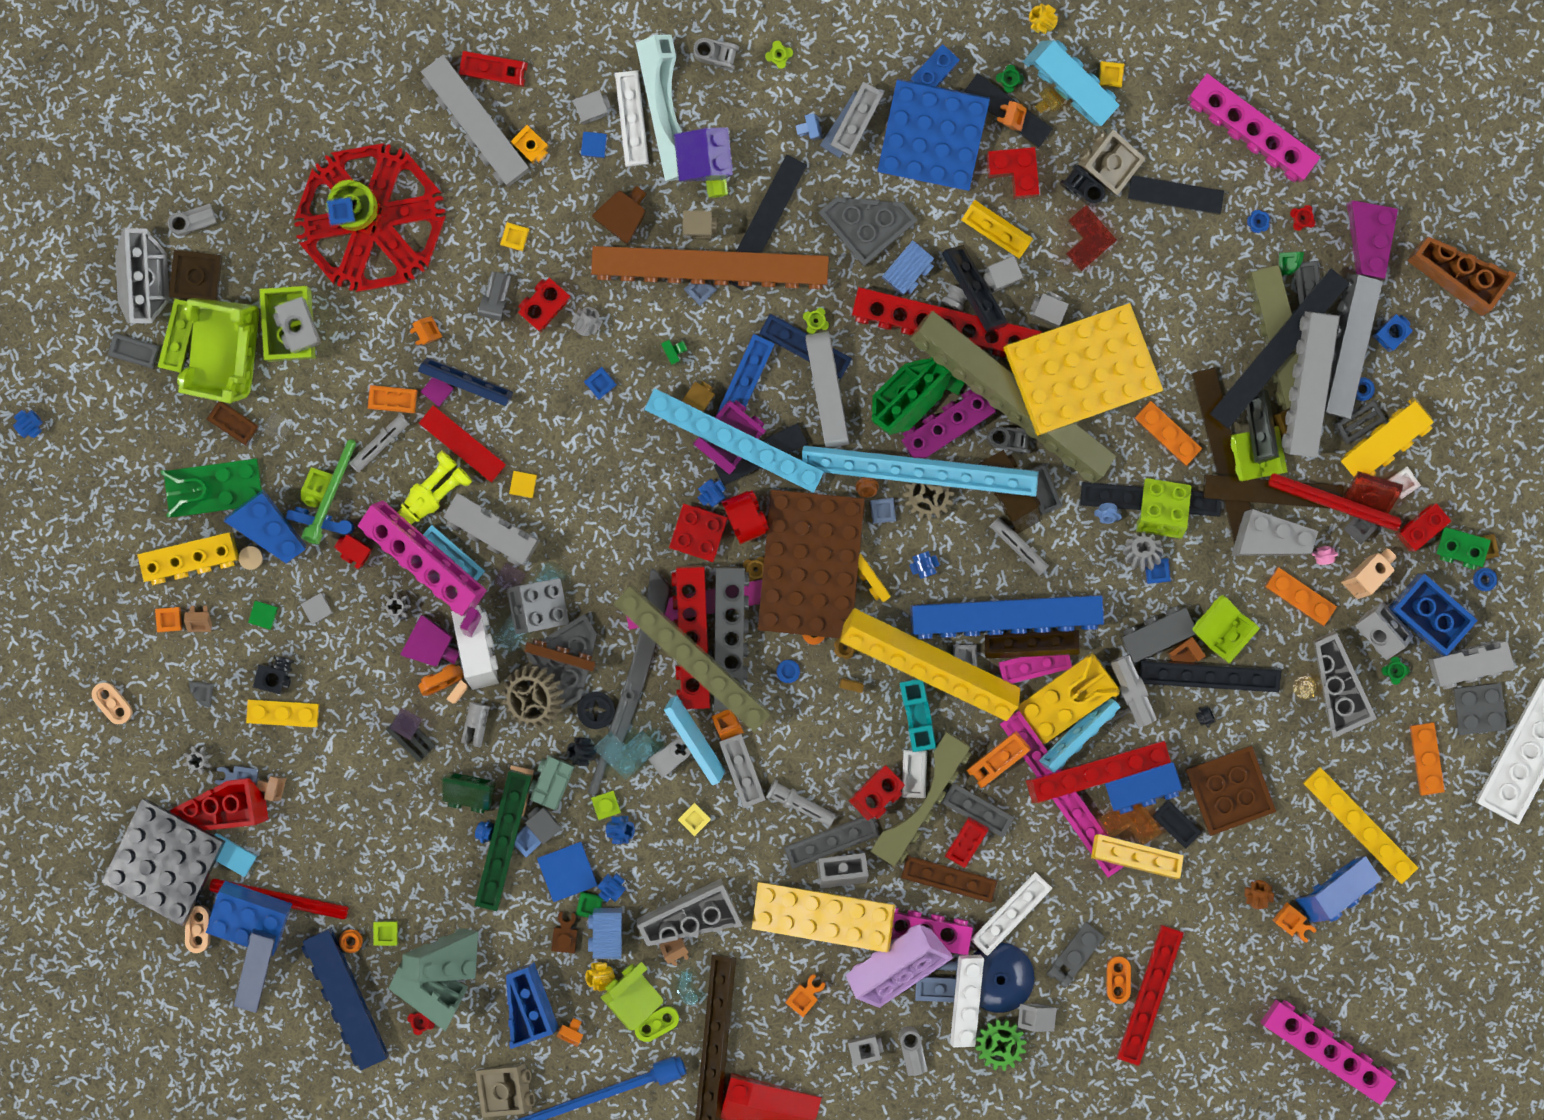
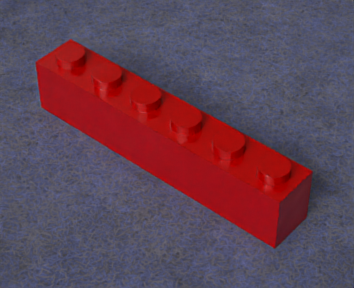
M1158 741L1062 769L1055 773L1052 772L1028 779L1026 784L1032 803H1040L1171 763L1165 741Z

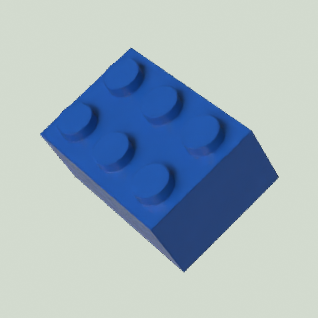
M1417 574L1389 606L1390 610L1399 620L1439 655L1447 656L1478 621L1425 574Z
M225 881L218 891L206 933L248 947L253 929L276 935L272 951L273 956L280 944L292 903Z

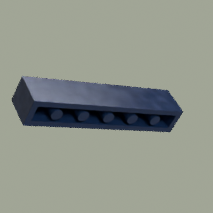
M332 927L303 940V953L307 959L310 958L314 966L311 968L316 980L320 979L323 986L321 989L322 995L326 1002L330 1001L333 1008L331 1015L335 1023H339L343 1030L340 1032L345 1045L349 1044L352 1050L350 1056L353 1064L359 1066L360 1070H363L386 1060L389 1053Z

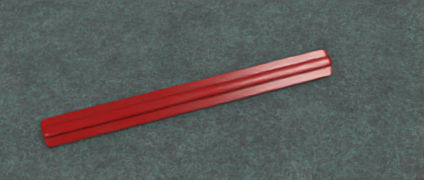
M1275 473L1271 474L1268 485L1272 488L1393 531H1398L1402 523L1399 517Z
M212 879L209 890L218 893L225 880ZM234 883L292 903L291 909L343 920L348 915L347 906Z

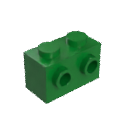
M1444 527L1436 554L1440 555L1439 560L1453 563L1454 559L1463 561V567L1476 570L1477 566L1483 567L1491 540Z

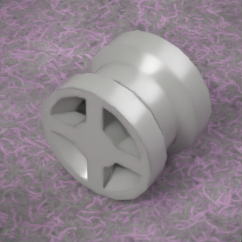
M950 284L948 287L949 292L947 296L943 297L942 302L955 310L963 312V304L968 299L961 288Z

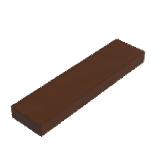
M909 855L906 856L901 875L902 879L992 903L998 882L996 879Z

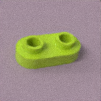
M663 1006L655 1010L635 1029V1035L643 1042H650L669 1032L679 1022L678 1011L672 1006ZM666 1013L672 1016V1019L668 1022L663 1019V1015ZM644 1025H649L651 1027V1031L649 1033H645L642 1030V1027Z

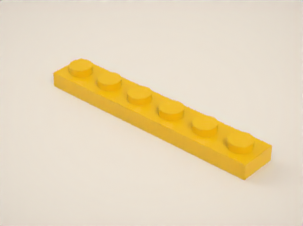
M1318 767L1303 782L1313 795L1400 884H1403L1418 869L1404 852L1321 767Z

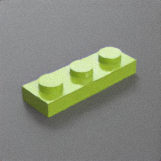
M174 299L158 363L159 368L179 373L183 371L193 331V322L188 321L184 315V307L187 301Z

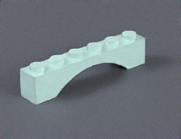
M653 35L636 42L665 181L678 180L674 134L682 133L676 119L672 101V75L676 53L672 35Z

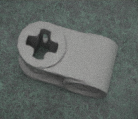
M701 38L694 44L693 55L699 62L726 70H734L735 66L733 63L736 51H739L740 47L728 42ZM701 45H706L710 48V53L702 56L698 53L697 48ZM726 52H728L727 60H725Z
M681 736L648 758L662 778L691 754L688 747L685 749L686 753L676 750L678 748L677 743L680 745L685 744Z

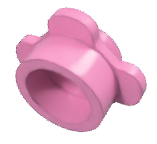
M1321 546L1317 548V551L1312 552V556H1315L1317 564L1327 565L1335 562L1338 552H1335V549L1330 546Z

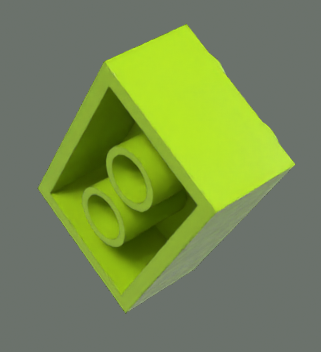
M308 286L259 289L264 360L276 362L316 359L315 346L297 353L291 352L290 349L287 350L282 340V336L285 335L282 326H277L274 314L277 313L275 306L303 297L306 299L313 319L311 288ZM294 320L290 326L291 331L298 332L302 324L300 320Z

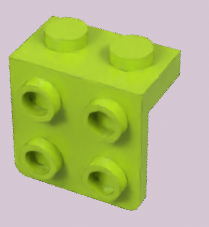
M1279 426L1274 427L1279 457L1260 464L1254 462L1250 432L1231 436V449L1236 462L1235 471L1240 481L1271 476L1273 473L1281 474L1288 472Z
M1221 595L1212 603L1207 612L1198 619L1193 627V632L1209 649L1230 664L1260 628L1256 623L1243 615L1227 597Z
M642 962L635 966L632 963L621 972L623 976L618 981L616 978L605 987L607 991L600 997L630 1031L635 1030L663 1003V998L642 975L647 970Z

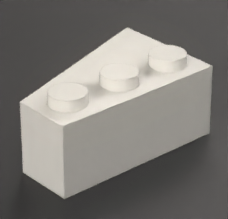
M479 605L475 609L479 611L482 617L472 637L464 635L460 629L465 615L460 616L453 611L451 612L464 677L472 690L500 684L496 671L498 669L496 656H493L491 650L494 647L491 633L488 634L486 626L489 625L487 612H482Z

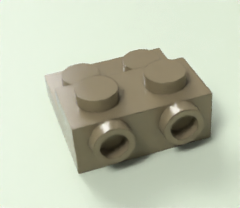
M1100 129L1093 137L1095 142L1091 148H1086L1080 153L1079 159L1081 161L1078 163V166L1084 169L1094 180L1099 181L1113 195L1118 196L1146 158L1114 129Z
M525 1063L509 1064L475 1071L482 1117L518 1115L532 1110V1106L535 1104V1096L529 1091L528 1083L531 1081V1072L529 1069H526Z

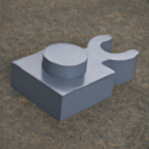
M234 766L233 772L227 767L217 768V771L225 773L224 780H215V783L218 785L228 780L250 778L257 786L259 773L257 768Z

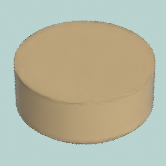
M245 547L239 554V562L245 569H257L263 563V553L257 547Z

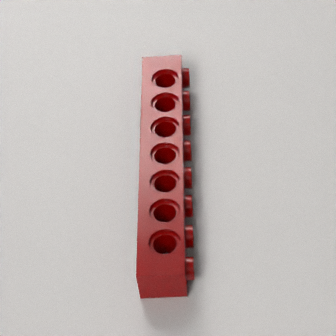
M858 287L851 317L856 318L855 322L869 325V321L878 323L879 328L892 330V327L901 328V333L912 336L919 326L916 322L917 316H927L934 311L941 318L949 321L960 333H962L964 326H971L975 334L972 338L968 339L980 349L992 350V355L1006 358L1003 347L1008 345L1010 337H1017L1021 341L1042 333V331L1007 323L1005 327L991 330L996 333L997 342L990 344L985 339L986 330L976 315ZM873 304H880L884 310L883 314L880 316L873 315L870 307ZM895 310H904L906 319L901 322L895 320L893 316Z

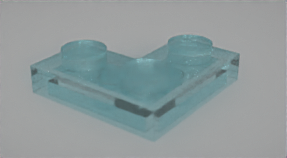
M642 730L626 746L612 732H609L593 748L626 780L660 747Z

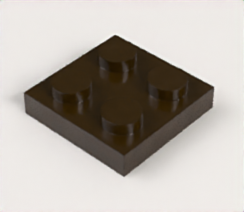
M174 250L169 297L217 301L222 256Z

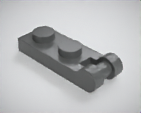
M1084 922L1046 972V975L1051 979L1054 977L1059 981V985L1064 989L1067 988L1105 936L1087 922ZM1063 964L1069 968L1066 974L1059 970Z

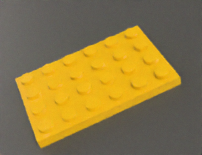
M1130 303L1003 347L1037 436L1164 391Z

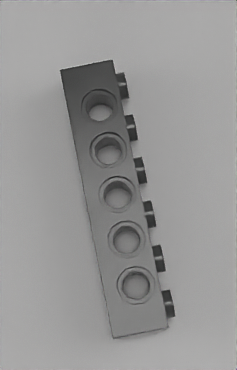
M716 566L714 660L743 685V680L748 678V666H743V657H748V643H743L744 633H748V619H744V610L749 608V596H744V586H749V572H744L745 568L741 566ZM729 585H736L739 588V593L735 597L726 595L725 590ZM734 608L738 611L739 615L735 620H728L725 617V612L728 609ZM729 632H735L738 635V640L733 644L725 641V635ZM727 656H735L738 659V663L734 667L726 666L724 660ZM714 696V709L729 710Z

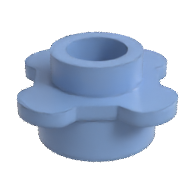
M1112 503L1101 504L1099 509L1094 512V515L1099 517L1100 522L1105 524H1111L1115 520L1118 521L1122 518V515L1117 513V506Z

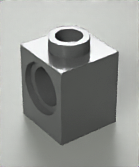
M537 806L527 814L529 819L525 824L542 844H545L563 828L545 806L542 809H539Z

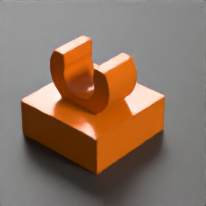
M1009 101L1008 105H1001L1000 108L1006 111V115L1004 118L997 117V121L1012 130L1021 131L1027 108L1018 102Z
M432 316L417 320L412 324L414 328L410 330L411 334L417 332L420 340L415 342L416 345L431 343L442 337Z
M573 1018L569 1027L561 1026L556 1037L578 1047L583 1034L577 1031L582 1022Z

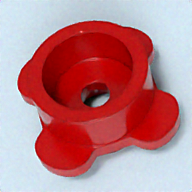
M1305 205L1304 208H1293L1290 211V216L1294 221V230L1300 231L1302 228H1313L1316 221L1311 206Z
M420 1012L411 1013L407 1017V1021L411 1023L415 1035H421L423 1031L431 1030L435 1026V1023Z

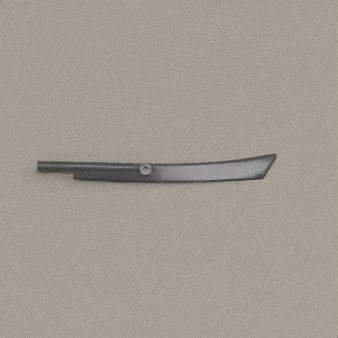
M651 569L647 599L665 614L672 588L655 569ZM641 629L629 673L588 793L594 796L598 793L607 764L615 765L638 704L657 645Z

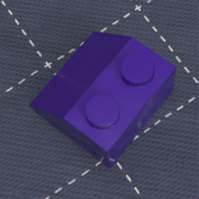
M704 128L674 134L679 182L718 181L733 175L728 128Z

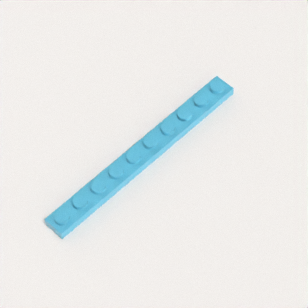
M804 446L802 450V461L824 471V473L1036 496L1038 471Z

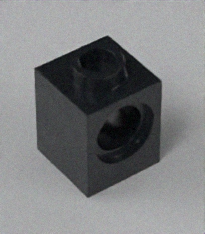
M258 664L253 688L283 694L284 690L288 691L290 687L291 677L288 676V671L276 669L265 664ZM271 673H275L279 678L276 686H272L268 682V676Z

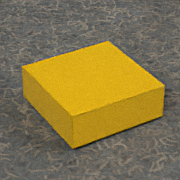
M1101 61L1099 85L1122 88L1124 64Z
M506 222L500 245L523 252L530 229Z
M513 471L509 494L533 498L537 475Z

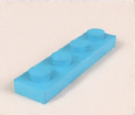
M1110 698L1081 718L1039 762L1053 773L1061 769L1073 754L1080 751L1083 744L1090 737L1098 733L1099 728L1106 721L1115 716L1116 711L1120 708L1118 703Z

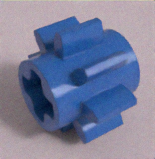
M21 410L14 416L17 422L13 424V427L23 438H26L28 435L31 438H35L42 432L39 426L43 424V421L33 410H30L28 413L25 410Z
M711 478L698 488L701 495L697 498L703 506L709 503L713 508L726 497L723 491L727 488L720 480L715 483Z
M929 551L913 556L914 563L909 565L912 574H918L920 579L936 574L935 567L940 566L937 556L931 557Z
M612 816V821H609L606 825V835L609 838H613L612 844H628L629 839L634 836L635 827L632 822H628V816Z
M617 873L613 877L607 874L597 886L601 890L598 896L606 902L610 898L616 902L626 890L622 885L625 880Z

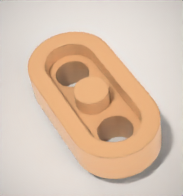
M104 682L97 684L93 688V701L112 723L123 724L131 719L132 707L114 685ZM103 690H107L109 692V697L107 699L102 697ZM118 708H122L124 710V715L122 717L117 715Z
M194 906L185 925V945L193 953L203 952L210 945L211 935L206 933L211 912L206 906ZM197 913H201L203 915L202 921H199L197 919ZM197 936L202 938L201 944L196 943L195 939Z

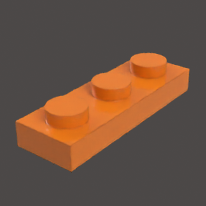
M1149 401L1134 418L1185 466L1202 450L1191 437L1152 401Z
M1277 567L1265 585V588L1322 626H1325L1337 606L1279 567Z
M1434 722L1411 725L1410 733L1420 795L1445 792Z

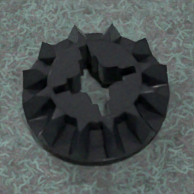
M597 691L583 696L577 707L579 720L583 725L591 729L606 727L612 721L615 713L614 704L610 697ZM595 700H597L599 708L606 710V712L603 711V713L598 714L597 721H595L592 712L586 711V709L594 707Z

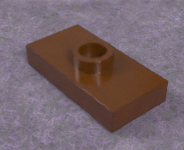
M221 401L217 402L206 419L245 446L248 445L260 427Z

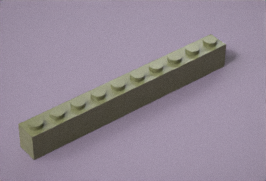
M934 311L922 320L910 337V340L915 343L918 349L927 352L937 364L946 367L955 378L965 382L974 393L984 397L993 408L1003 412L1011 422L1022 427L1030 437L1036 438L1044 445L1046 450L1055 453L1062 459L1065 465L1074 468L1086 481L1094 483L1101 479L1116 458V455L1075 423L1037 436L1014 375Z

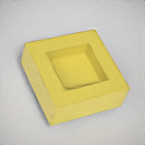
M694 802L678 820L695 836L711 818Z

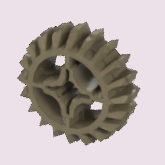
M526 665L523 669L518 668L508 676L509 681H506L503 685L506 689L501 694L507 697L503 700L502 704H508L509 708L506 709V713L512 712L511 720L518 718L519 725L522 726L526 723L527 728L535 726L537 729L543 725L547 726L551 723V720L557 719V713H560L563 709L560 705L564 703L565 699L559 697V695L563 694L564 690L557 687L561 681L554 682L555 674L547 675V668L540 670L539 665H535L532 668L530 665ZM523 680L534 681V684L531 686L521 685ZM543 708L545 711L544 713L537 714L533 713L532 709Z

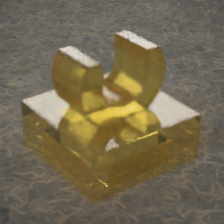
M1049 86L1039 93L1043 100L1035 108L1040 114L1044 113L1048 108L1055 112L1064 103Z

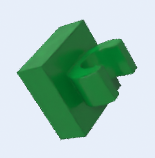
M670 340L661 343L672 366L680 363L677 355L688 351L683 341L672 346Z

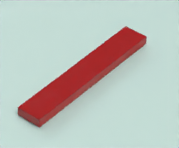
M1164 925L1160 926L1116 1057L1117 1059L1137 1066L1140 1065L1184 932Z

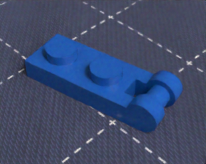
M295 507V511L288 510L286 519L307 525L312 524L315 516L309 515L308 509ZM326 515L321 526L322 529L341 534H351L355 528L351 521L343 520L339 523L331 521L332 516Z

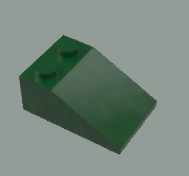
M449 772L442 779V801L448 802V807L461 809L463 805L471 807L470 811L484 813L485 810L489 811L491 809L496 781Z

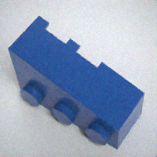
M1173 762L1105 784L1113 810L1115 812L1119 811L1120 814L1133 811V806L1142 804L1143 807L1156 804V799L1165 797L1166 800L1178 797L1179 793L1183 792L1178 772Z

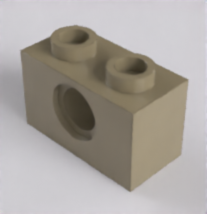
M683 211L684 239L712 240V234H717V217H712V211Z

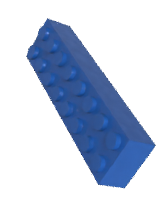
M1099 595L910 605L911 634H917L918 639L932 638L934 633H940L942 638L956 637V632H964V636H980V631H987L989 635L1003 634V630L1011 629L1013 634L1027 633V628H1034V632H1051V627H1057L1058 631H1073L1074 626H1081V629L1093 630L1098 629V625L1104 624L1103 598Z

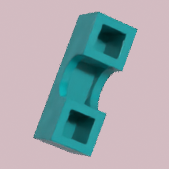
M917 678L900 681L912 752L935 749L937 744L925 682Z

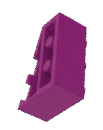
M1351 200L1346 205L1349 215L1356 274L1381 281L1386 277L1398 209Z

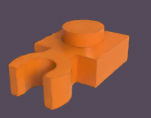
M1288 902L1273 919L1278 926L1291 936L1297 931L1298 937L1304 942L1309 941L1304 936L1306 930L1316 932V929L1310 923H1304L1307 918Z
M814 973L808 977V985L806 987L799 984L785 1000V1003L802 1017L817 1002L818 998L814 993L822 991L825 987L824 981L819 986L812 984L816 977Z

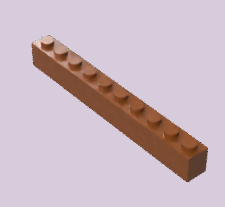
M592 246L591 275H597V280L611 281V276H620V281L634 282L635 277H643L644 282L658 283V278H667V283L681 284L682 279H691V284L705 285V280H714V285L728 286L729 281H738V286L752 287V282H761V287L772 288L776 287V283H785V288L799 289V284H808V289L819 290L823 289V285H828L829 256Z

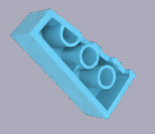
M1054 40L1041 41L1023 63L1028 67L1034 65L1039 70L1037 75L1043 81L1049 84L1054 83L1056 85L1054 89L1061 97L1066 100L1071 98L1073 100L1071 105L1094 126H1102L1120 106L1115 101L1117 97L1110 90H1104L1099 85L1100 80L1094 74H1088L1082 68L1084 65L1079 59L1069 56L1066 53L1067 48L1063 43L1058 40L1056 42Z

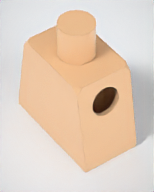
M1388 548L1381 554L1376 553L1368 556L1341 583L1356 599L1372 595L1394 572V568L1390 564L1397 557Z

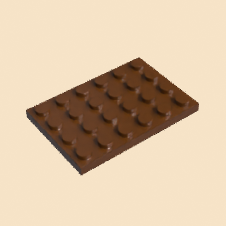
M771 490L768 515L769 530H767L758 630L841 639L844 622L855 608L865 498Z

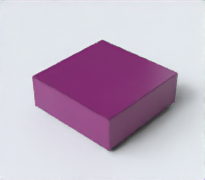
M432 377L421 390V393L440 407L454 388L448 383Z
M470 607L460 625L463 634L468 637H472L482 617L477 609Z

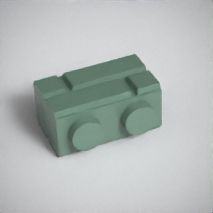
M548 755L547 759L542 758L537 769L538 772H541L538 781L533 780L528 793L532 794L530 800L557 810L575 765Z

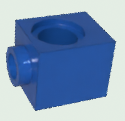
M1395 314L1372 336L1388 352H1391L1413 330L1409 327L1411 325L1404 316ZM1392 325L1396 326L1399 330L1397 338L1389 334V328Z

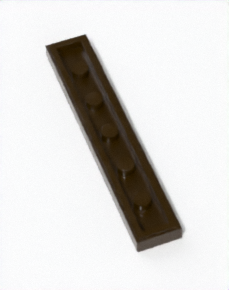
M1204 475L1203 498L1331 509L1272 488L1268 485L1269 480L1266 479L1240 481L1238 477ZM1303 483L1343 498L1344 486Z

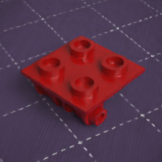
M683 503L669 548L714 563L728 518Z

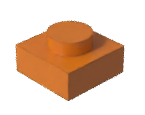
M181 607L155 609L157 632L182 630Z

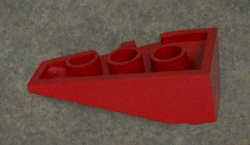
M250 778L228 780L169 810L204 830L254 826L269 820L264 795Z

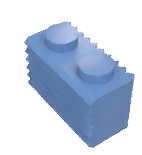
M912 240L884 273L882 279L902 296L906 292L911 294L919 285L916 282L921 274L926 276L934 267L931 264L934 258Z
M594 908L593 915L588 917V929H593V938L588 939V952H593V959H621L622 908Z

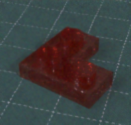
M1087 205L1068 220L1069 224L1082 237V240L1065 255L1081 272L1117 241Z

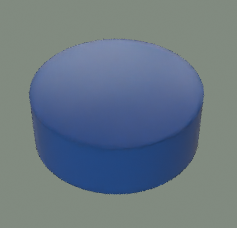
M784 660L777 667V676L784 683H792L800 675V668L793 660Z

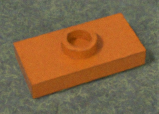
M370 385L368 409L415 414L418 390Z

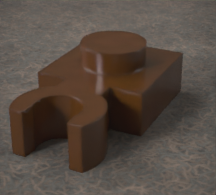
M563 911L559 912L558 921L561 924V928L554 927L551 951L575 954L578 929H571V925L576 920L575 912H572L570 921L563 919Z

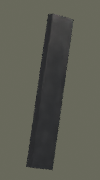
M786 154L736 252H763L807 167L806 164ZM729 281L730 285L743 290L744 286H738V281Z
M1081 482L1080 506L1099 507L1104 503H1112L1117 506V509L1141 510L1143 487ZM1191 491L1189 514L1220 517L1222 500L1203 498V492Z
M1142 659L1140 660L1138 676L1141 677L1144 684L1279 693L1282 670L1275 667Z

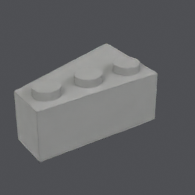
M1253 509L1244 512L1231 556H1304L1312 554L1318 531Z
M1494 640L1450 652L1447 656L1439 655L1428 658L1435 686H1443V689L1456 687L1458 682L1466 681V683L1480 680L1479 677L1487 675L1488 677L1503 674L1502 672L1515 669L1508 641Z

